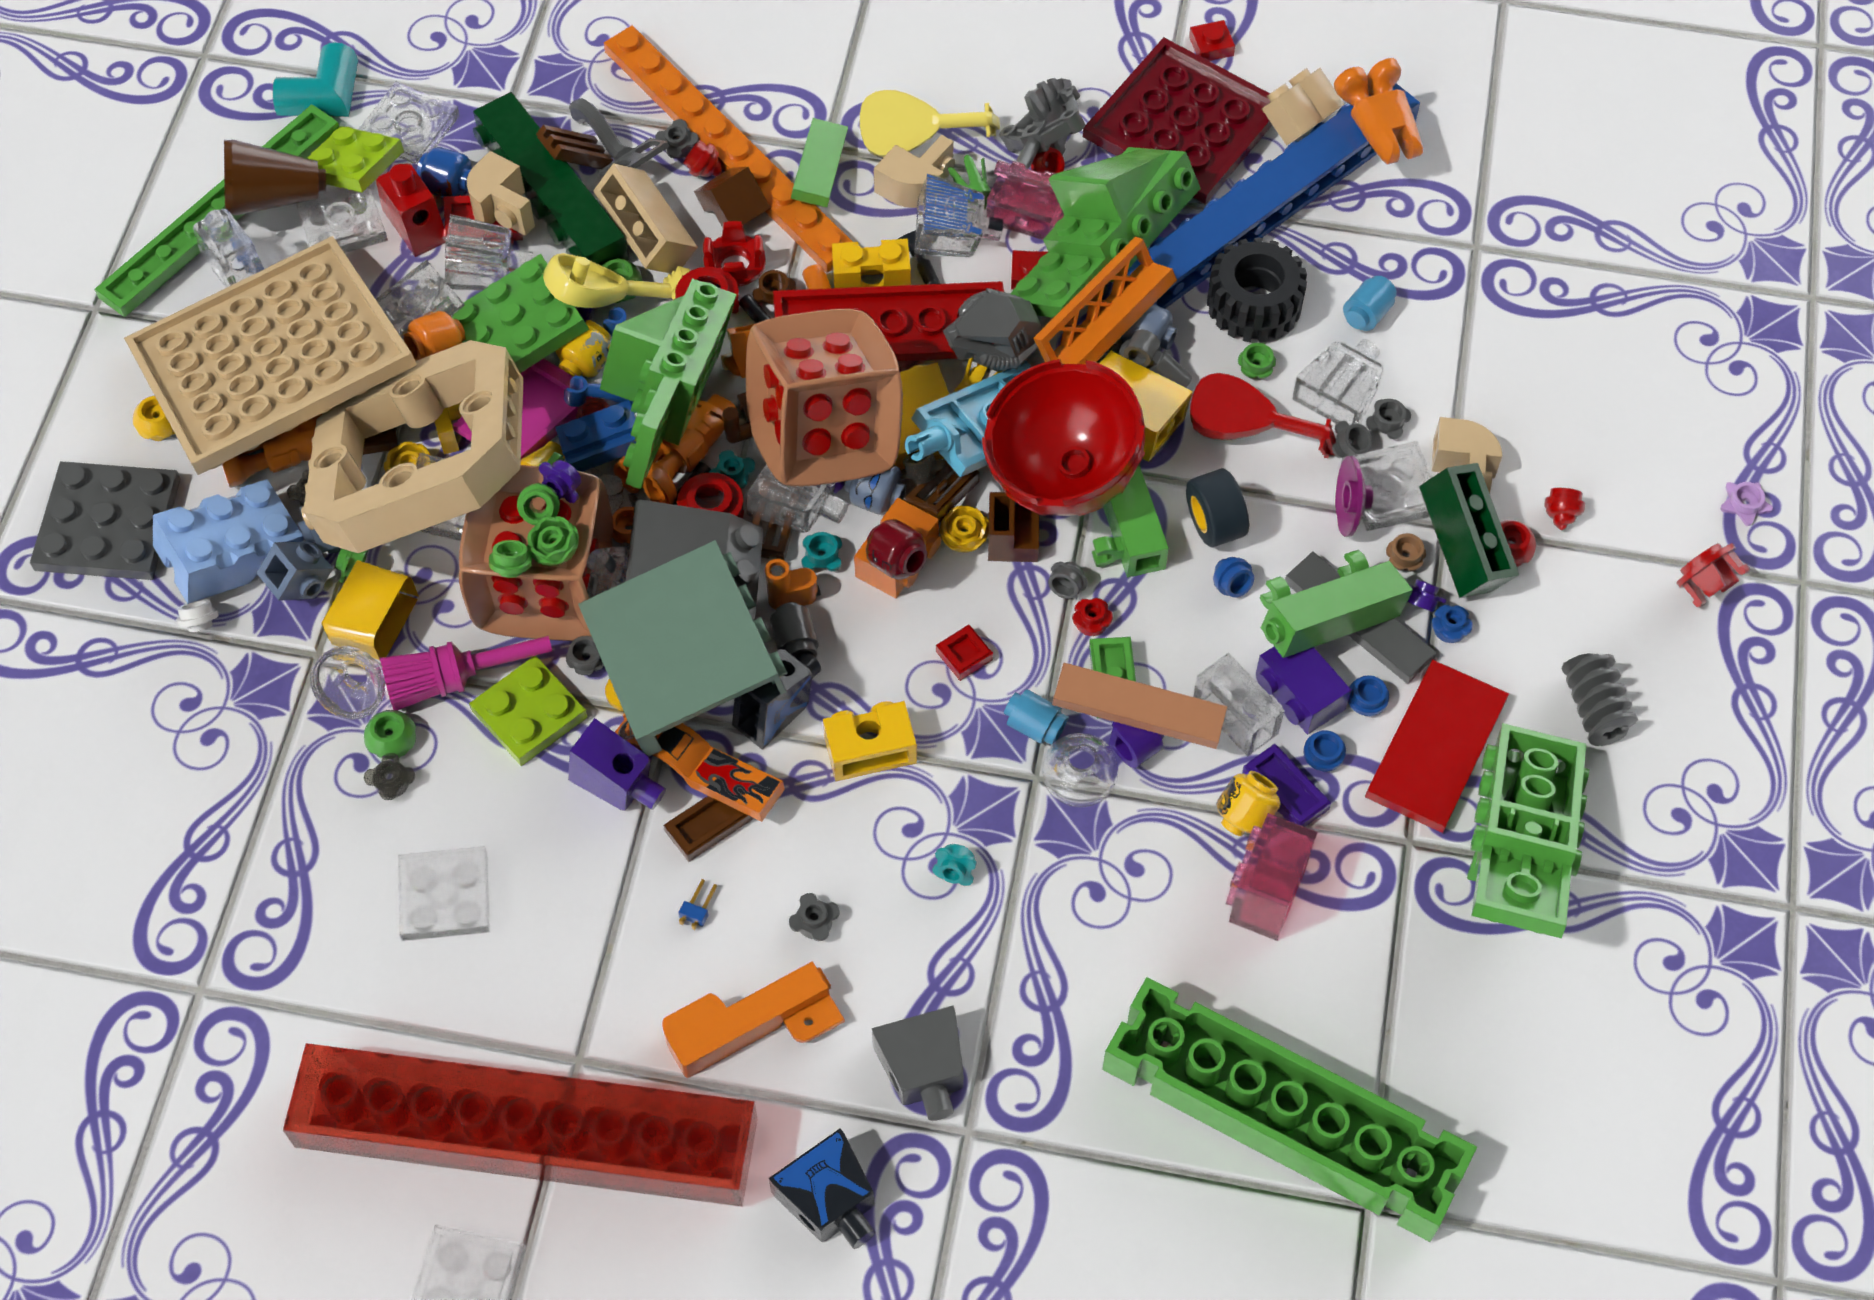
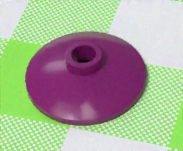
M1347 456L1342 461L1336 484L1335 508L1338 528L1344 537L1354 535L1361 522L1364 509H1371L1374 497L1373 488L1371 485H1365L1362 469L1357 458L1354 456Z

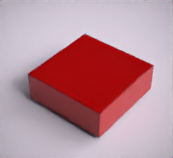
M969 624L936 644V653L959 681L993 660V652Z

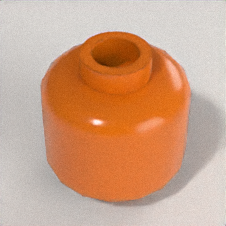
M435 311L411 321L403 338L404 343L411 351L415 361L461 344L465 340V331L459 320L453 319L444 311Z

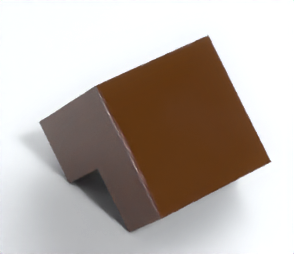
M749 167L730 168L694 191L705 212L713 211L722 228L723 222L741 221L745 225L770 209Z
M990 492L988 561L1038 562L1039 514L1023 506H1015V501L1007 497L1005 492Z

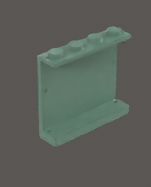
M716 540L578 604L635 739L648 757L662 751L656 735L769 682H772V684L776 683L780 694L786 693L780 677L786 675L787 671L777 651L771 654L768 653L764 643L772 639L762 618L752 619L749 610L755 608L756 605L746 584L737 587L733 577L741 573L731 552L722 555Z

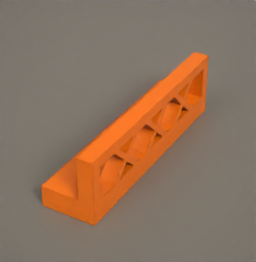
M1134 237L1033 338L1044 361L1061 359L1062 364H1086V360L1097 362L1177 281L1173 269L1154 263L1144 240ZM1136 255L1140 265L1130 275H1127L1130 260ZM1110 280H1114L1111 294L1105 300H1102L1105 285ZM1085 305H1089L1086 319L1080 325H1076L1079 311ZM1059 331H1063L1061 343L1053 351L1049 341Z

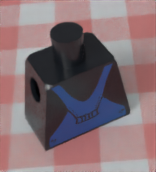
M777 650L787 671L786 675L780 677L786 693L781 695L776 683L772 684V682H769L734 699L732 726L760 749H764L807 707L811 681L821 672V665L812 654L805 652L796 659L786 650Z
M841 1128L769 1177L770 1189L774 1197L821 1242L828 1240L840 1231L851 1247L857 1249L874 1236L875 1230L863 1215L875 1205L874 1193Z

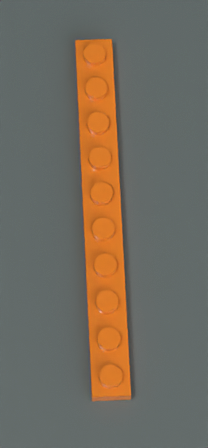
M633 25L603 42L605 53L674 121L678 119L686 121L687 128L691 132L697 133L699 140L706 145L710 142L715 146L719 153L718 160L724 171L730 168L749 167L770 206V209L765 212L817 264L823 266L826 273L833 270L832 243L853 242L816 205L791 199L794 183Z

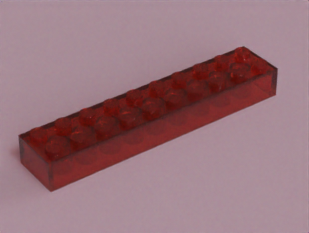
M306 1043L283 1132L294 1148L743 1207L758 1117L755 1101Z

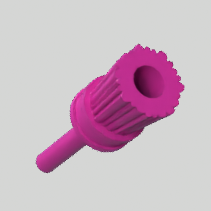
M549 636L472 655L470 650L461 652L451 641L447 642V645L439 647L430 646V652L382 657L380 662L393 710L398 711L441 694V697H445L448 693L464 692L468 677L475 676L476 670L553 651Z

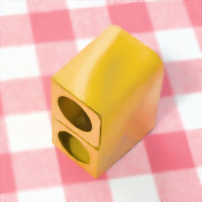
M357 560L321 623L331 644L377 660L387 657L418 600L399 593V591L419 597L412 578Z

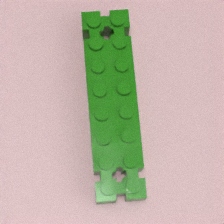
M1146 977L1130 1005L1127 1023L1123 1021L1120 1023L1105 1050L1102 1070L1132 1086L1135 1085L1139 1077L1152 1084L1151 1096L1379 1216L1384 1206L1401 1214L1396 1225L1431 1242L1443 1221L1455 1195L1454 1192L1461 1182L1477 1146L1444 1129L1439 1138L1422 1131L1426 1120L1197 1002H1194L1190 1011L1176 1004L1179 993ZM1164 1041L1171 1044L1167 1047L1161 1046ZM1408 1168L1417 1172L1415 1177H1411L1406 1173Z

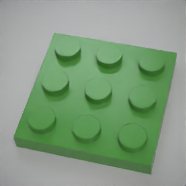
M542 254L523 263L519 268L447 312L453 319L459 320L464 328L465 340L462 343L472 340L506 347L520 373L580 336L589 328L575 306L559 301L546 287L543 273L547 262Z

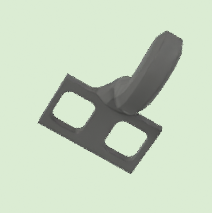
M579 98L569 105L572 118L579 124L587 122L614 159V162L598 171L600 177H604L613 163L636 169L670 147L667 141L649 138L635 148L624 146L618 140L607 120L592 103ZM651 146H656V147H654L653 149H651L650 151H648V152H646V153H644V154H641V152H643V151L646 150L647 148H649V147H651Z

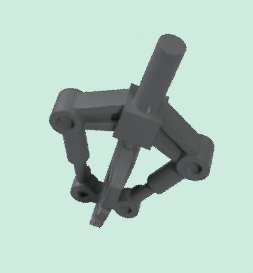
M1052 78L1048 79L1047 83L1042 81L1036 84L1037 88L1028 91L1024 97L1029 112L1016 125H1009L999 133L1008 151H1021L1012 167V172L1016 176H1025L1036 155L1048 151L1050 147L1059 150L1063 155L1066 150L1067 136L1078 133L1085 127L1086 124L1079 113L1077 103L1080 94L1076 87L1072 86L1070 80Z

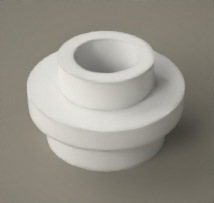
M203 599L180 606L177 609L180 617L176 621L179 627H187L189 632H197L213 626L212 620L217 618L219 613L217 608H212L209 599Z

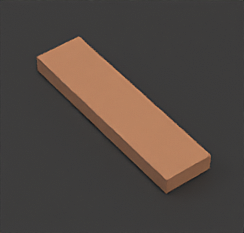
M1063 663L1052 703L1054 706L1216 749L1219 743L1227 706L1068 663Z

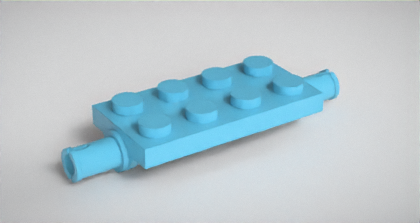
M1026 361L1017 370H1005L917 408L911 419L922 432L906 438L905 449L907 454L909 455L914 451L920 450L911 456V459L919 461L938 451L959 477L988 465L982 446V437L985 435L988 420L986 413L1000 390L1014 377L1032 366Z

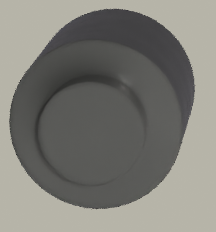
M794 602L779 606L770 617L777 649L786 650L796 659L805 652L817 657L819 642L809 609Z

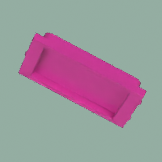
M544 358L520 373L523 377L521 459L544 447L557 436L555 427L575 420L587 409L588 402L594 398L587 396L586 402L579 407L567 405L564 401V390L570 388V380L573 376ZM461 417L453 424V430L471 441L472 432L463 417Z

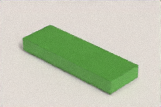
M816 118L812 119L791 199L828 207L848 126Z

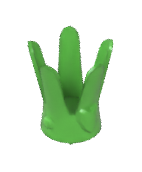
M966 155L964 163L969 177V185L953 167H949L948 171L959 189L965 192L972 190L973 193L984 195L983 200L975 198L974 202H971L969 199L966 200L968 201L966 203L968 204L967 207L971 210H986V206L994 200L995 196L987 183L985 159H981L982 179L972 157ZM970 192L969 197L972 200V193Z

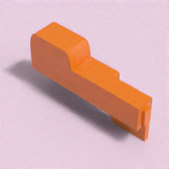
M812 961L729 1007H726L719 997L709 993L666 1016L662 1021V1027L672 1056L686 1078H690L779 1029L783 1022L794 1040L806 1043L844 1023L845 1019L829 994L831 984L820 967L816 968ZM806 1020L813 1021L811 1025H805Z

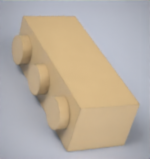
M615 163L612 164L593 192L613 222L623 233L645 269L670 274L673 270L676 271L677 266L683 267L698 248L691 236L644 170Z

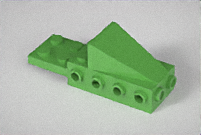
M1128 147L1121 155L1053 174L1048 180L1064 213V217L1055 224L1054 228L1043 239L1048 253L1039 259L1038 264L1025 278L1017 283L1015 289L1010 294L1030 301L1037 316L1054 318L1134 237L1143 239L1148 248L1201 189L1187 153L1184 151ZM1136 255L1130 260L1129 268L1138 259Z
M692 278L684 296L615 326L599 390L633 401L631 412L637 413L631 431V436L635 437L636 444L630 443L623 462V466L629 467L625 484L638 489L642 488L663 440L679 446L720 355L737 294L718 288L711 283L701 282Z
M1502 723L1495 746L1487 744L1482 762V769L1486 770L1483 771L1478 795L1485 798L1480 797L1474 822L1481 824V826L1476 825L1470 850L1475 852L1467 873L1468 880L1476 881L1471 916L1562 939L1567 925L1571 876L1576 877L1582 858V851L1577 850V848L1580 846L1585 823L1579 821L1583 817L1587 802V795L1582 794L1585 791L1589 777V769L1584 768L1586 743ZM1511 749H1518L1520 752H1514Z

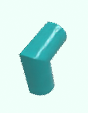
M328 43L320 51L316 77H276L273 82V104L276 115L298 116L312 104L329 116L349 117L358 66V58L355 51L343 43Z

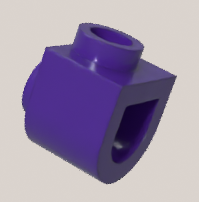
M1117 722L1112 723L1113 729L1108 745L1129 767L1137 768L1163 749L1162 739L1164 735Z

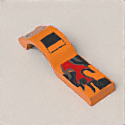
M624 713L622 715L624 720L615 733L637 749L643 751L636 741ZM683 723L656 735L662 751L653 754V756L671 766L684 778L691 788L761 822L785 790L782 780L711 747L704 738Z

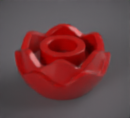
M1515 520L1500 522L1516 566L1519 567L1523 563L1530 562L1536 550V539L1531 529L1524 523Z

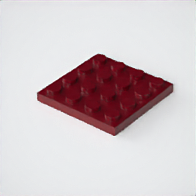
M1163 37L1085 125L1082 137L1116 156L1121 155L1128 147L1186 152L1201 188L1193 198L1206 205L1271 128L1272 123L1262 110L1263 107L1270 103L1267 97L1270 93Z

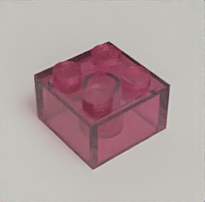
M1269 813L1262 828L1254 825L1245 847L1246 853L1243 861L1238 863L1232 877L1231 889L1225 903L1232 906L1229 918L1230 923L1278 941L1307 869L1318 832Z

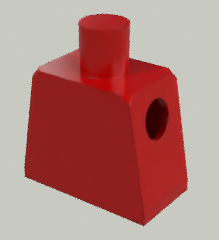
M397 164L389 172L376 179L382 210L415 257L446 242L442 235L444 226L435 199L411 164ZM415 213L417 217H422V223H413Z

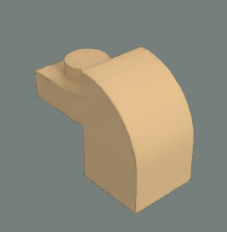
M941 135L920 158L895 145L874 167V192L894 204L908 208L928 206L926 203L933 204L932 202H927L926 199L938 201L937 198L941 199V197H937V195L944 196V194L929 192L926 189L944 191L927 188V182L937 183L928 181L927 178L944 182V179L950 175L948 168H954L955 159L953 158L954 141ZM927 174H929V175H931V176H933V177H935V178H938V179H934V178L927 177ZM928 185V186H932V187H937V188H942V189H944L943 187ZM926 192L933 193L935 196L927 195ZM926 196L935 197V200L926 198Z
M489 151L471 169L467 177V188L474 218L485 229L489 228L495 221H498L503 227L511 228L526 236L535 227L530 200L522 196L525 191L520 166Z
M1440 417L1433 438L1432 471L1441 472L1447 467L1478 463L1490 494L1492 478H1495L1502 459V449L1499 441L1491 431L1476 422Z

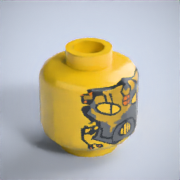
M1249 771L1248 774H1236L1230 780L1216 803L1217 810L1223 817L1221 824L1231 833L1241 837L1245 832L1255 835L1262 833L1281 805L1280 799L1276 794L1278 787L1267 777L1255 771Z

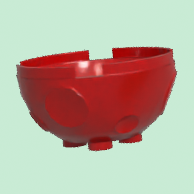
M1061 359L1033 366L1008 382L994 398L986 413L988 420L985 435L982 437V446L990 471L1005 490L1007 497L1030 511L1044 516H1082L1097 511L1117 495L1124 492L1145 455V424L1143 411L1138 399L1125 379L1102 364L1086 360V364H1062Z

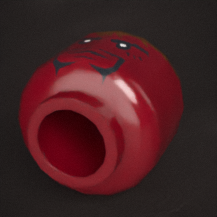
M897 519L886 520L870 531L867 537L866 556L872 566L887 576L897 580L905 579L917 574L923 568L927 559L926 540L920 532Z

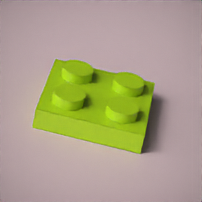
M340 126L311 153L308 159L318 161V169H326V185L362 193L404 152L399 138Z
M537 656L530 658L469 703L471 711L521 767L588 718L586 709Z

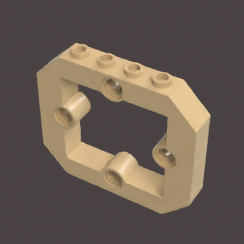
M472 340L417 360L416 366L406 370L400 376L390 378L376 385L364 394L355 396L333 407L330 411L323 413L317 418L314 437H312L311 459L308 461L309 475L308 482L305 484V502L301 509L302 517L310 530L315 529L323 543L355 553H361L477 510L489 501L520 470L523 377L506 347ZM460 403L459 411L472 432L470 450L419 469L413 463L399 464L387 471L380 479L379 484L363 489L366 484V477L361 471L365 438L405 423L411 428L425 427L437 420L442 414L443 409Z

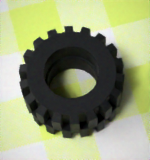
M1254 238V242H1248L1247 239L1238 241V246L1230 244L1225 247L1224 254H1218L1215 258V264L1212 265L1207 306H1209L1208 313L1211 319H1216V326L1220 330L1226 328L1228 329L1227 335L1233 338L1237 335L1241 336L1245 342L1251 343V339H1258L1259 343L1267 342L1268 337H1272L1275 340L1281 338L1283 331L1289 333L1294 328L1295 322H1298L1301 315L1307 286L1306 268H1302V260L1299 256L1292 257L1293 250L1289 247L1281 248L1278 246L1279 242L1273 240L1270 243L1263 242V238ZM1260 287L1270 293L1254 294L1243 288Z

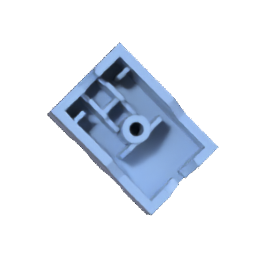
M268 479L243 486L235 496L229 498L218 494L203 499L197 508L187 510L179 506L153 515V547L165 567L174 568V582L187 604L249 584L257 576L258 569L275 542L303 541L302 533Z

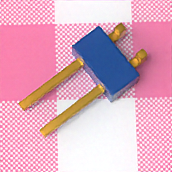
M701 879L690 903L684 901L678 912L679 923L683 925L685 920L692 922L691 927L693 930L698 925L704 926L709 916L706 908L717 888V885L714 884L702 907L694 905L705 883L704 879Z

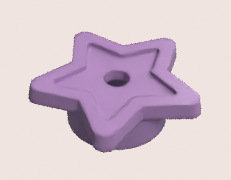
M1727 482L1726 491L1729 498L1721 505L1720 509L1722 512L1737 514L1746 526H1750L1756 515L1770 513L1773 510V507L1765 501V494L1761 489L1760 483L1742 482L1736 485ZM1742 500H1747L1749 504H1743Z

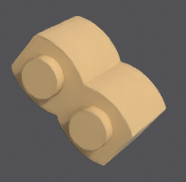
M1307 68L1289 80L1292 88L1289 89L1285 83L1267 96L1270 103L1263 107L1262 110L1286 146L1344 105V102L1337 95L1321 68L1313 73H1310Z

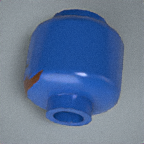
M436 147L430 150L429 153L426 152L422 155L417 166V174L433 195L442 198L463 196L465 192H468L467 177L472 169V164L465 154Z

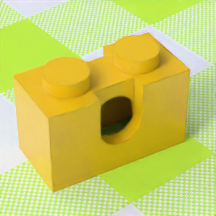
M908 239L881 240V245L878 247L863 248L859 246L858 242L832 243L834 288L911 285ZM883 274L884 276L882 281L876 284H867L861 280V276Z
M890 701L880 702L874 705L869 713L855 716L854 712L844 710L823 719L824 739L835 782L917 764V744L905 701L897 703ZM866 732H873L878 735L873 739L860 737V735Z

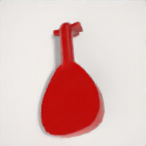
M1223 373L1209 374L1201 378L1193 392L1190 404V419L1194 430L1204 437L1218 440H1234L1254 436L1271 428H1277L1319 439L1320 445L1318 450L1324 455V458L1329 459V455L1334 456L1332 446L1336 443V438L1332 429L1331 419L1327 418L1326 424L1323 425L1277 413L1275 406L1267 397L1241 378Z

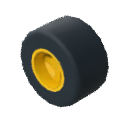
M1221 468L1192 478L1187 482L1186 499L1189 512L1200 538L1206 545L1214 548L1248 534L1250 523L1246 502L1236 479L1228 470Z

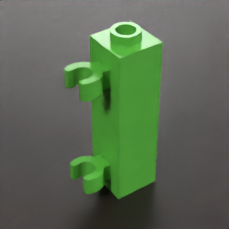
M1139 465L1124 492L1117 495L1103 507L1113 537L1104 536L1094 539L1093 545L1095 550L1091 553L1096 567L1107 566L1121 559L1127 578L1165 570L1169 551Z
M1355 550L1344 555L1345 560L1349 564L1338 568L1337 571L1341 578L1292 595L1288 583L1281 576L1267 580L1266 585L1271 591L1260 595L1262 604L1268 609L1260 628L1264 632L1266 639L1285 658L1399 617L1413 589L1390 561L1369 567L1365 555L1360 550Z

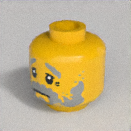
M586 320L585 323L589 330L555 351L561 360L559 368L573 377L580 375L588 378L595 377L606 363L611 344L610 340L612 337L603 327L591 320Z

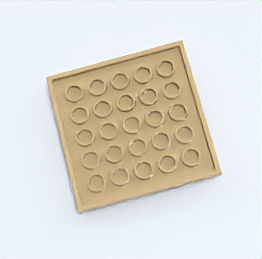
M333 236L124 338L197 475L210 469H215L224 462L246 451L255 449L261 443L283 432H288L297 425L319 414L326 413L333 407L355 396L362 395L376 385L390 378L400 376L406 370L417 365L411 351Z

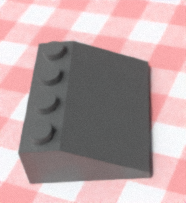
M639 499L635 502L625 582L716 540L722 555L731 552L741 573L733 577L737 587L746 584L756 605L764 528L731 513ZM756 607L749 610L753 620H755Z

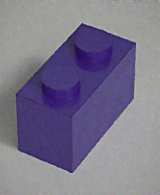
M1273 646L1259 656L1255 676L1260 688L1266 694H1272L1282 705L1287 719L1292 724L1299 725L1307 735L1346 710L1352 690L1314 647L1283 658Z

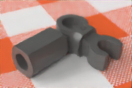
M1136 330L1131 339L1123 342L1122 345L1113 344L1102 358L1103 360L1110 351H1113L1185 388L1188 387L1192 380V376L1168 352H1161L1159 350V339L1148 330Z

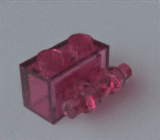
M998 160L994 170V175L998 177L987 198L986 222L989 223V216L1003 219V228L1043 240L1054 228L1055 224L1064 217V213L1048 180L1056 173L1049 171L1040 173L1025 168V164L1013 161L1010 164Z

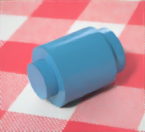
M1374 276L1366 279L1343 306V313L1349 325L1363 331L1374 329L1395 303L1397 291L1394 284L1383 276Z
M1026 689L1021 695L1015 692L1004 710V714L1009 716L1007 720L1009 727L1040 744H1043L1045 741L1052 746L1057 742L1069 719L1067 715L1061 713V707L1052 705V702L1029 689Z

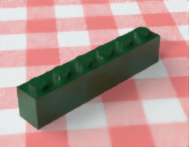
M512 92L473 110L476 122L473 133L482 148L487 146L492 152L520 166L525 191L524 195L530 200L533 215L537 220L543 218L547 223V229L551 238L557 245L563 244L566 248V254L587 258L601 266L613 259L629 260L623 233L569 164L565 161L555 160L536 135L540 127Z

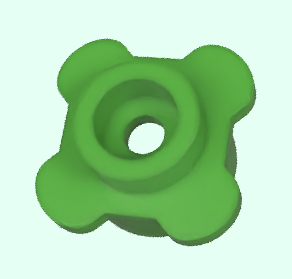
M341 548L335 564V569L341 570L339 582H345L346 577L350 574L357 560L365 562L368 550L355 553Z

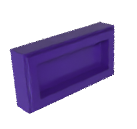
M1275 743L1243 766V774H1248L1249 771L1258 772L1278 787L1276 794L1280 799L1281 805L1277 811L1297 832H1300L1330 809L1331 802Z

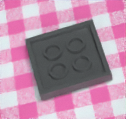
M60 461L30 560L34 571L153 580L159 561V555L153 547V515L173 509L181 480L177 470Z

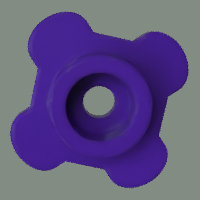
M558 460L552 465L548 462H543L539 466V471L543 475L542 484L551 487L557 493L559 499L565 498L569 503H575L578 500L579 495L575 490L581 484V477L571 464Z
M1416 579L1414 586L1410 585L1413 591L1407 602L1434 612L1438 601L1447 603V599L1437 596L1439 587Z

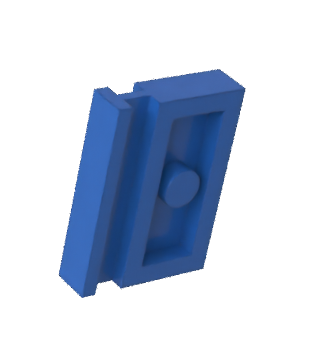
M630 400L555 427L566 460L565 462L571 464L577 471L583 472L625 456L630 443L636 444L635 437L631 436L636 415L634 412H631L632 404Z

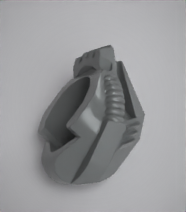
M986 288L985 291L974 294L964 301L958 310L959 317L943 331L950 348L955 352L958 360L974 358L978 364L1000 372L1008 369L1017 370L1034 355L1038 347L1033 338L1043 328L1030 301L1016 295Z

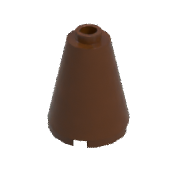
M233 139L224 140L225 212L229 215L228 210L230 215L235 216L318 199L319 192H326V169H318V161Z

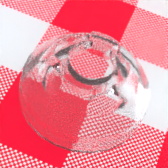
M351 646L334 647L322 654L311 669L310 684L314 696L327 711L335 716L352 720L365 718L380 706L385 696L386 683L382 668L371 655L361 649ZM349 664L361 666L367 674V681L357 682L353 680L348 674L347 666Z
M1074 733L1059 738L1047 750L1043 760L1042 777L1047 790L1054 798L1070 806L1087 807L1102 802L1109 797L1118 781L1119 768L1115 753L1105 741L1091 734ZM1076 751H1086L1092 755L1094 763L1089 768L1078 769L1072 766L1069 756Z

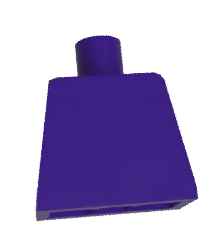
M595 718L570 750L568 780L622 811H625L634 799L653 810L666 792L665 787L649 778L651 759Z

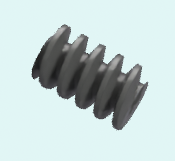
M1587 653L1578 655L1563 663L1561 668L1563 673L1567 675L1566 682L1568 687L1572 689V698L1578 704L1576 709L1579 716L1583 718L1582 725L1584 730L1589 733L1588 741L1594 746H1605L1626 736L1629 727L1638 721L1636 713H1625L1632 707V702L1630 698H1620L1626 693L1627 689L1625 684L1615 683L1621 678V674L1618 669H1609L1616 662L1614 656L1610 654Z

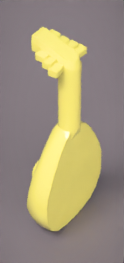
M897 90L875 91L863 101L860 110V131L864 145L870 154L885 157L895 145L911 152L929 141L939 129L985 127L986 137L996 136V130L1000 129V119L993 113L989 103H984L985 112L939 114L935 108L907 93Z
M561 253L554 255L550 259L544 270L543 279L550 293L559 301L575 307L597 308L616 303L624 299L626 295L672 298L674 300L676 299L675 291L679 280L690 270L689 268L677 266L676 271L673 270L671 274H668V277H664L663 283L626 280L623 276L587 258Z

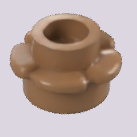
M1404 533L1398 535L1388 544L1386 555L1390 557L1389 561L1397 570L1415 571L1423 565L1426 549L1419 537L1414 534ZM1402 553H1408L1410 556L1405 557Z

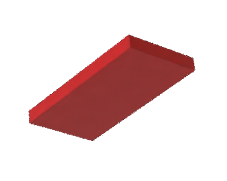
M1432 659L1367 789L1365 798L1443 833L1507 701L1509 693Z

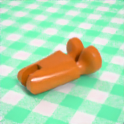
M1386 58L1379 61L1371 68L1368 75L1359 66L1349 68L1342 72L1334 82V89L1337 95L1345 102L1354 106L1351 110L1353 120L1386 165L1399 161V146L1407 159L1418 157L1423 153L1421 138L1404 91L1393 90L1402 71L1398 61L1394 58Z

